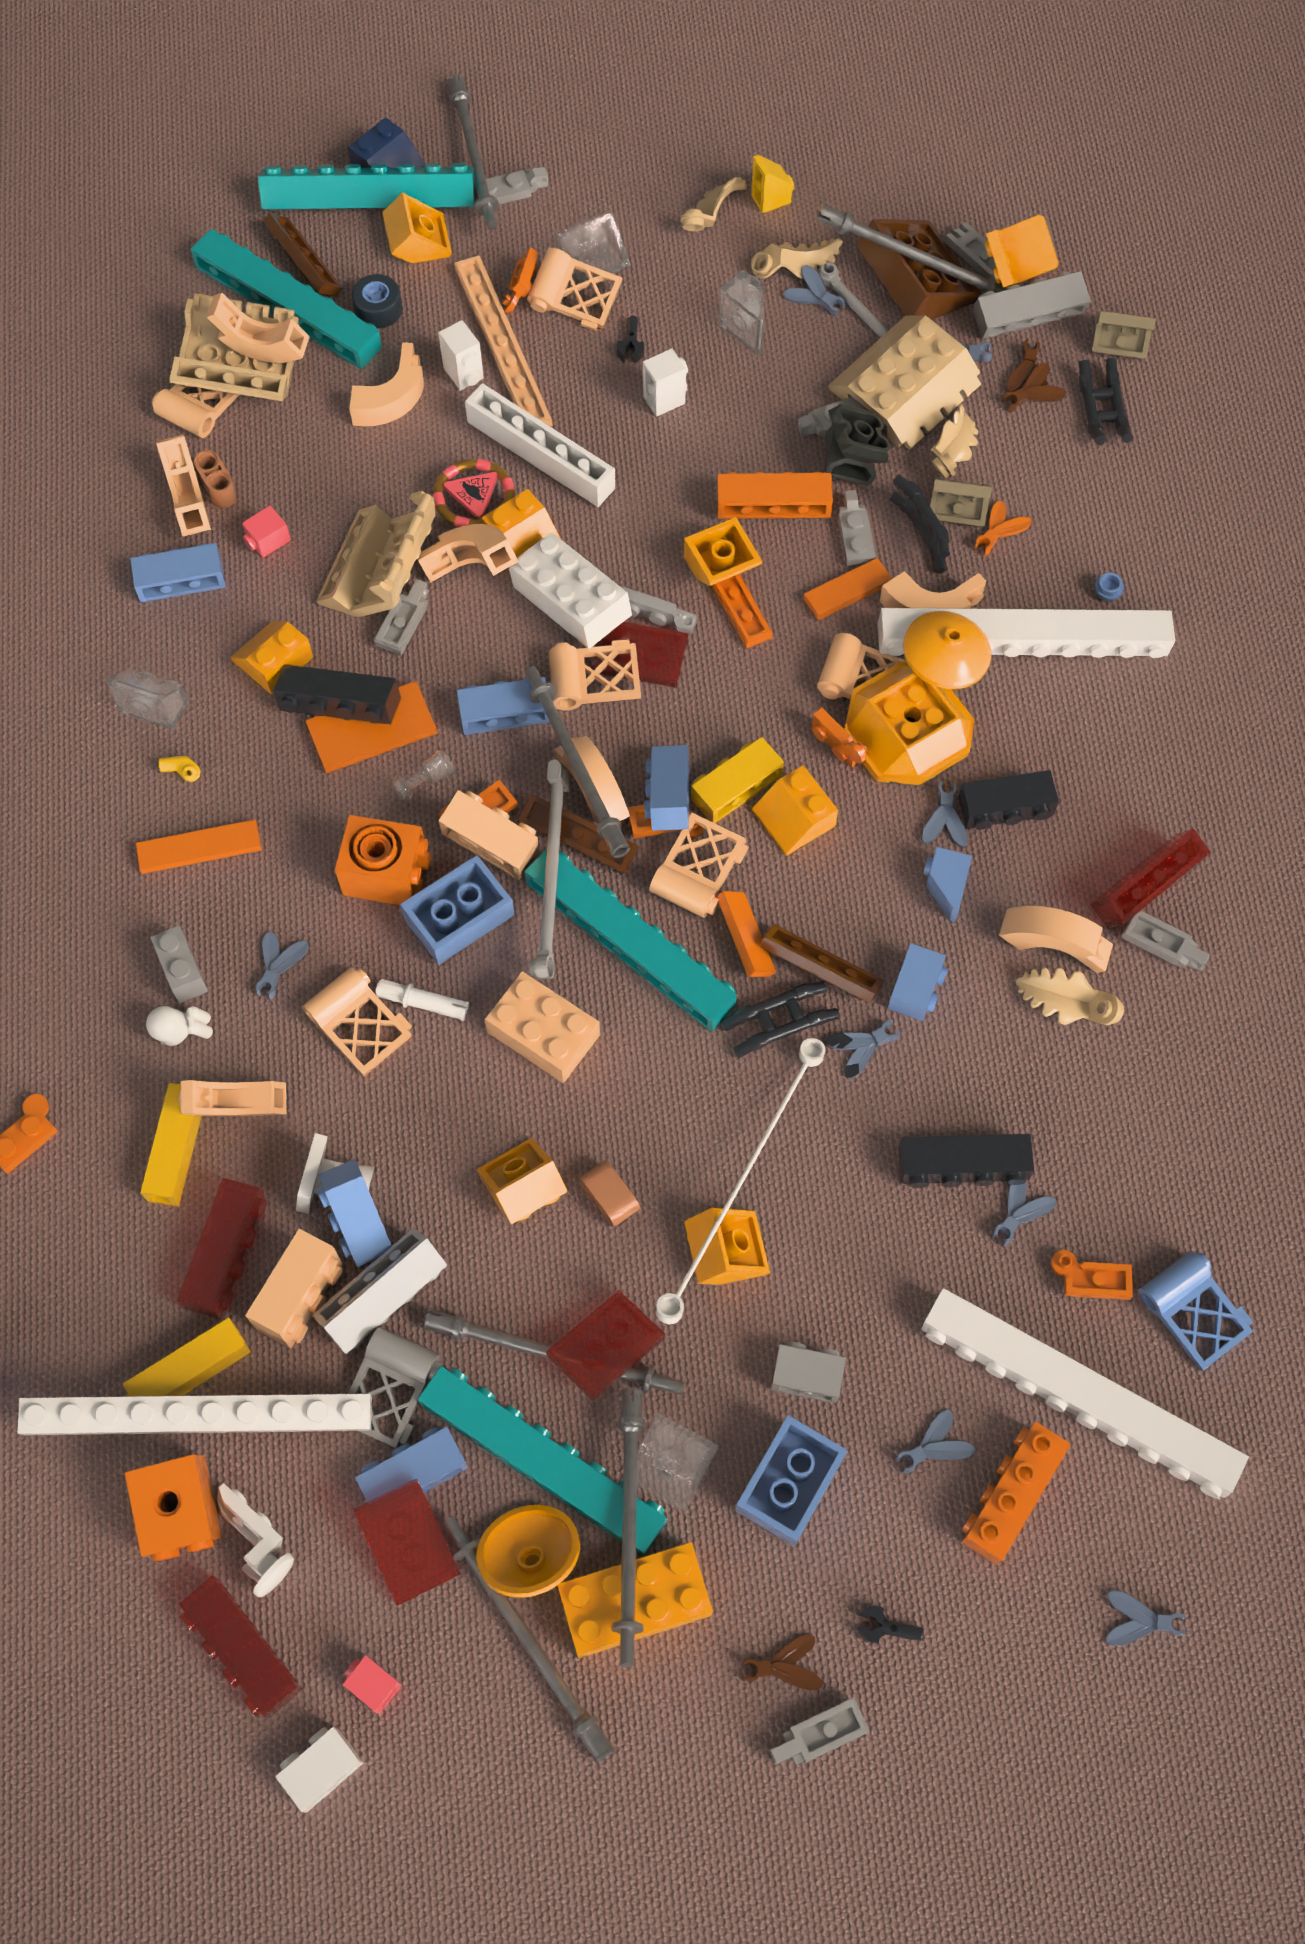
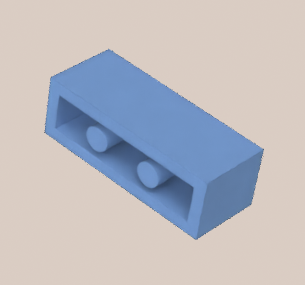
M217 543L200 544L195 547L171 549L167 552L143 554L130 558L134 588L141 603L226 588L222 558Z
M528 677L519 681H499L493 685H472L457 690L464 735L548 723L549 720L541 703H533L529 698V693L533 687ZM541 677L543 683H546L545 677Z
M688 745L652 747L651 759H646V775L651 777V779H645L646 798L650 797V800H645L644 808L645 818H651L652 831L689 829L690 767Z
M356 1159L318 1174L323 1187L318 1188L317 1192L324 1208L331 1206L333 1213L328 1214L335 1233L339 1231L343 1233L344 1237L339 1239L345 1257L347 1258L352 1255L357 1267L378 1259L392 1245Z
M440 1427L432 1428L421 1436L422 1441L411 1447L409 1443L404 1444L391 1452L392 1457L382 1463L378 1460L373 1461L360 1470L362 1474L355 1477L377 1519L468 1469L448 1427L440 1429Z

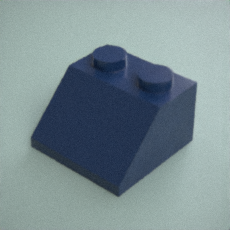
M386 117L348 147L351 164H358L361 168H371L374 164H386L387 168H398L399 164L404 163L413 164L414 167H425V162L405 131Z

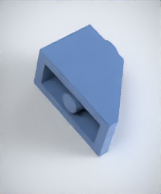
M936 847L934 857H927L923 872V874L929 875L926 887L948 920L955 922L972 856Z

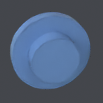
M1105 573L1096 580L1094 590L1101 599L1113 601L1122 595L1124 585L1119 575Z

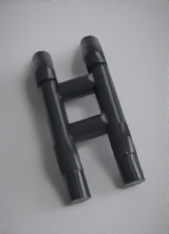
M1117 358L1106 359L1107 388L1093 389L1089 360L1079 361V386L1084 400L1088 430L1097 445H1102L1106 441L1101 422L1116 421L1115 426L1118 435L1121 436L1124 443H1130L1133 440V434L1126 417L1120 390ZM1111 399L1113 410L1097 411L1095 400Z
M898 474L894 478L893 484L903 490V493L909 496V498L895 491L891 495L890 501L907 514L928 545L934 561L935 573H944L946 571L945 559L950 555L949 533L923 496L924 493L921 488Z
M819 981L798 985L784 993L753 1005L750 1004L735 1011L734 1014L721 1020V1024L726 1031L755 1019V1017L758 1018L764 1032L751 1036L745 1042L733 1048L736 1056L740 1059L751 1052H755L772 1042L792 1034L823 1025L826 1022L838 1020L840 1013L837 1008L817 1010L804 1016L797 1002L811 998L814 995L826 993L827 986L825 982ZM786 1005L793 1021L775 1027L769 1011Z

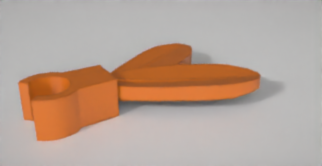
M997 501L990 513L989 530L976 539L974 549H977L978 545L984 544L986 545L984 556L988 555L998 538L1027 530L1032 524V519L1021 516L1005 521L1007 508L1003 501Z

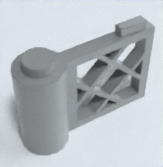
M377 1328L368 1343L365 1358L348 1394H357L359 1389H361L362 1394H371V1396L387 1391L393 1409L375 1415L372 1408L371 1422L375 1430L359 1432L394 1448H398L400 1443L407 1444L415 1427L409 1424L418 1405V1398L439 1368L443 1367V1363L439 1362L440 1354L385 1329ZM371 1368L381 1373L385 1386L367 1393L363 1380L368 1369ZM387 1376L398 1381L389 1384ZM404 1383L416 1388L410 1402L397 1407L392 1388ZM406 1409L403 1417L401 1418L399 1411ZM395 1413L399 1426L392 1439L381 1433L377 1420Z

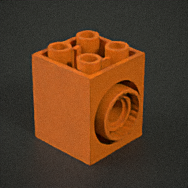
M349 815L335 867L343 896L400 905L424 889L423 871L429 869L431 862V852H427L428 839L424 838L422 826Z
M193 1454L125 1472L141 1557L152 1556L153 1562L163 1561L180 1556L179 1549L187 1547L188 1553L214 1547L213 1540L222 1538L206 1456ZM173 1493L178 1497V1506L174 1511L169 1507V1498Z

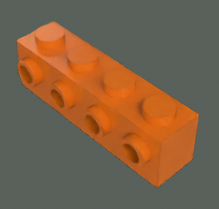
M816 471L811 473L756 472L737 474L729 472L718 474L717 476L718 519H732L734 517L737 519L831 518L833 503L831 473Z
M1036 1421L1029 1429L1025 1426L1022 1427L1013 1444L1018 1446L1014 1455L1011 1458L1006 1454L996 1470L1001 1477L995 1486L990 1483L988 1484L979 1499L984 1504L978 1515L971 1513L961 1529L966 1533L962 1543L995 1565H999L1005 1558L1071 1443Z

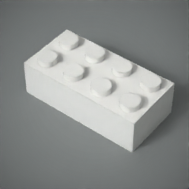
M552 532L517 558L519 562L509 567L514 588L588 649L632 615L628 592Z

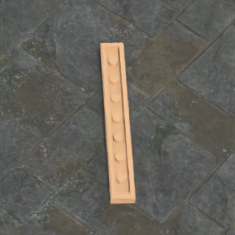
M480 255L455 262V271L512 402L551 427V416Z

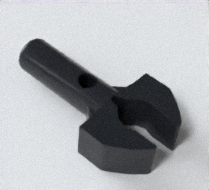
M636 316L628 317L626 339L624 341H617V356L624 363L625 353L629 351V348H632L634 352V363L644 356V342L637 341L638 318Z
M872 1606L858 1615L859 1617L872 1618L881 1626L872 1631L860 1627L856 1629L867 1643L878 1645L880 1638L885 1635L915 1641H922L924 1638V1629L922 1627L889 1621L883 1614V1607Z

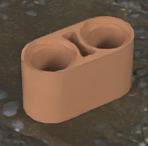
M211 450L199 452L194 458V465L200 483L215 506L219 508L230 507L235 503L237 495L229 472L215 452Z
M606 1160L578 1179L586 1194L613 1228L641 1209L632 1192Z

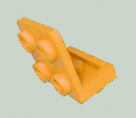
M1036 215L1005 229H996L986 234L988 240L984 242L988 256L994 257L996 267L993 268L994 276L998 284L1002 283L1003 288H1008L1054 270L1059 265L1045 218L1042 215Z

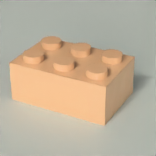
M458 790L439 819L442 835L520 881L525 873L524 871L538 852L536 831L524 823H520L518 826L508 820L510 816L497 807H493L492 810L482 804L483 800L470 791H467L465 794Z
M523 971L485 1018L488 1034L563 1084L600 1036L598 1020Z
M298 1229L245 1315L258 1332L289 1349L293 1347L295 1342L300 1343L308 1330L306 1325L312 1314L323 1306L325 1302V1296L323 1295L330 1285L334 1286L342 1274V1262L334 1247Z

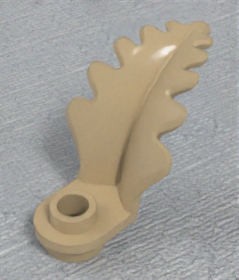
M734 177L726 184L715 186L714 190L705 192V198L697 203L696 209L686 210V213L680 216L683 229L695 232L701 231L705 227H713L722 201L733 191L746 190V181L742 180L741 177Z
M839 238L831 239L829 243L824 240L821 242V245L815 242L809 248L804 243L799 244L796 248L788 242L782 245L771 243L765 250L754 255L751 261V268L760 279L768 278L780 267H786L797 277L803 279V266H811L818 273L817 266L821 267L826 262L833 263L835 261L834 254L838 255L840 253L839 247L842 245V240Z
M959 404L958 410L954 412L953 422L948 420L944 424L938 443L931 449L935 457L931 462L944 479L950 475L952 477L956 475L954 468L957 467L956 462L969 460L972 456L969 446H977L978 444L977 439L974 437V435L978 434V430L974 427V421L965 413L963 404Z
M1047 968L1041 969V975H1039L1036 969H1033L1030 975L1028 972H1025L1023 977H1019L1016 980V985L1019 986L1018 993H1024L1023 1000L1029 1001L1033 998L1030 1003L1032 1008H1036L1044 1003L1042 1014L1047 1017L1058 1011V1022L1063 1025L1082 1018L1103 1025H1111L1119 1022L1124 1013L1123 1003L1117 996L1093 989L1080 971H1074L1070 978L1067 979L1062 968H1057L1052 978Z

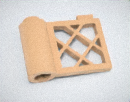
M548 248L527 300L535 311L544 313L545 311L554 310L582 321L581 326L596 331L597 328H604L622 283V277L572 259L560 249ZM577 269L585 272L589 280L575 285L572 279L574 270ZM603 280L614 283L612 290L602 295L596 286V283ZM592 285L597 297L583 302L578 291ZM572 293L575 294L579 302L578 305L571 308L561 304L563 297ZM599 302L603 309L601 318L598 319L589 315L586 307Z
M175 384L170 390L163 389L154 395L152 406L156 415L201 438H205L212 431L215 420L240 394L217 390L202 392L199 387H197L198 393L186 394L182 391L193 386ZM220 398V402L214 408L204 403V400Z
M838 633L833 638L817 688L827 699L834 700L840 697L850 699L855 683L862 680L868 681L873 676L878 675L898 662L907 663V661L889 654H879V650L863 645L857 637L848 633ZM864 656L876 659L880 667L868 671L863 663Z
M629 639L612 641L610 646L591 647L590 649H576L568 643H558L549 650L551 684L555 688L552 701L556 709L573 710L581 706V704L641 698L636 644H630ZM618 654H631V660L624 668L613 661ZM598 657L603 662L595 670H592L585 665L584 658ZM608 665L619 672L610 682L599 675ZM623 677H626L634 683V689L622 691L615 685ZM594 679L605 686L600 693L587 694V687Z
M691 813L689 829H682L665 862L656 871L649 891L702 918H705L708 914L713 915L719 905V899L716 896L733 864L735 862L741 864L749 849L745 845L746 838ZM694 824L706 828L709 838L692 843L689 833ZM686 838H687L688 844L683 845L684 842H685V840H686ZM728 839L736 843L732 852L719 856L715 842ZM711 843L715 857L698 862L694 848ZM691 850L694 864L683 867L674 863L678 853ZM727 860L723 867L721 861ZM718 863L720 874L715 882L703 877L701 867Z
M349 967L304 1004L302 1009L309 1019L326 1034L364 1077L412 1037L409 1032L412 1025L401 1013L394 1016L368 986L371 980L361 968L355 970ZM369 1000L378 1008L377 1020L359 1019L360 1008ZM355 1012V1018H348ZM381 1014H383L388 1020H381ZM341 1023L354 1024L353 1040L339 1039L333 1030ZM358 1024L377 1025L376 1041L357 1040ZM381 1026H394L401 1034L393 1042L379 1041ZM346 1045H353L352 1052L347 1048ZM357 1046L375 1047L374 1058L366 1065H363L356 1058ZM379 1047H386L378 1054Z

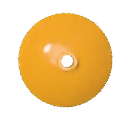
M933 611L923 614L910 624L904 636L903 652L908 665L918 677L936 687L944 689L969 687L984 676L991 661V647L985 633L972 620L958 613Z
M546 1505L518 1507L498 1517L483 1533L477 1548V1566L485 1583L494 1591L509 1597L523 1598L536 1596L556 1587L570 1574L579 1557L580 1539L574 1523L562 1511Z

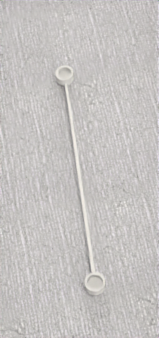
M809 1038L802 1042L799 1050V1059L803 1066L676 1294H664L658 1299L656 1315L661 1322L674 1324L681 1319L684 1303L680 1296L807 1066L814 1067L823 1061L825 1046L820 1040Z

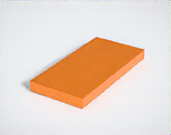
M417 681L398 687L401 700L391 725L374 724L351 719L344 720L327 716H316L305 720L326 774L438 734Z

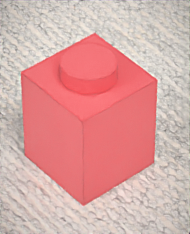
M271 505L242 523L245 532L243 536L244 542L251 551L256 550L262 558L291 541L287 524Z
M366 1655L362 1660L355 1659L344 1674L347 1680L343 1683V1686L379 1715L402 1686V1684Z

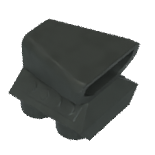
M839 404L828 410L832 424L825 434V472L831 473L833 478L870 485L876 477L873 463H888L887 452L891 446L889 441L881 435L884 424L874 412Z

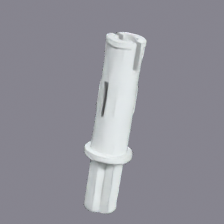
M381 979L376 987L377 997L402 1003L404 1008H407L409 1005L460 1019L461 1021L465 1020L469 1009L468 1001L465 1002L414 988L411 983L406 986Z

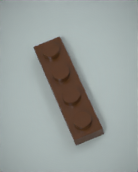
M269 213L264 223L271 230L270 234L284 247L285 254L294 260L298 266V271L307 277L312 284L313 290L323 296L327 294L337 297L343 288L289 218Z
M531 794L518 821L548 835L550 802ZM562 809L560 842L626 874L639 846L626 840L630 846V851L623 857L614 858L605 839L599 836L596 829L597 825Z
M776 924L766 933L760 944V947L769 951L771 955L795 964L800 970L810 972L822 978L827 984L837 986L851 993L853 997L871 1003L884 982L883 979Z

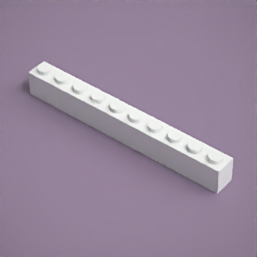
M881 608L877 623L879 654H889L891 656L904 654L903 640L910 624L919 616L933 611L958 613L976 623L989 641L991 655H1006L1008 657L1018 655H1034L1036 657L1048 655H1063L1065 657L1092 655L1097 658L1104 656H1121L1124 658L1150 656L1152 658L1168 656L1175 643L1172 611Z
M944 1288L921 1328L922 1331L926 1332V1337L932 1342L939 1345L948 1344L956 1349L955 1353L961 1358L970 1362L976 1360L986 1366V1371L993 1376L1001 1379L1004 1376L1016 1382L1015 1386L1020 1391L1028 1395H1034L1035 1393L1046 1399V1404L1054 1410L1070 1412L1077 1416L1076 1420L1081 1425L1090 1429L1097 1427L1107 1433V1438L1120 1446H1126V1444L1138 1450V1455L1142 1459L1154 1464L1158 1461L1170 1468V1474L1183 1481L1190 1479L1201 1485L1200 1490L1213 1498H1225L1233 1493L1248 1461L1249 1456Z
M371 1394L19 1398L17 1434L84 1435L371 1431L372 1396Z

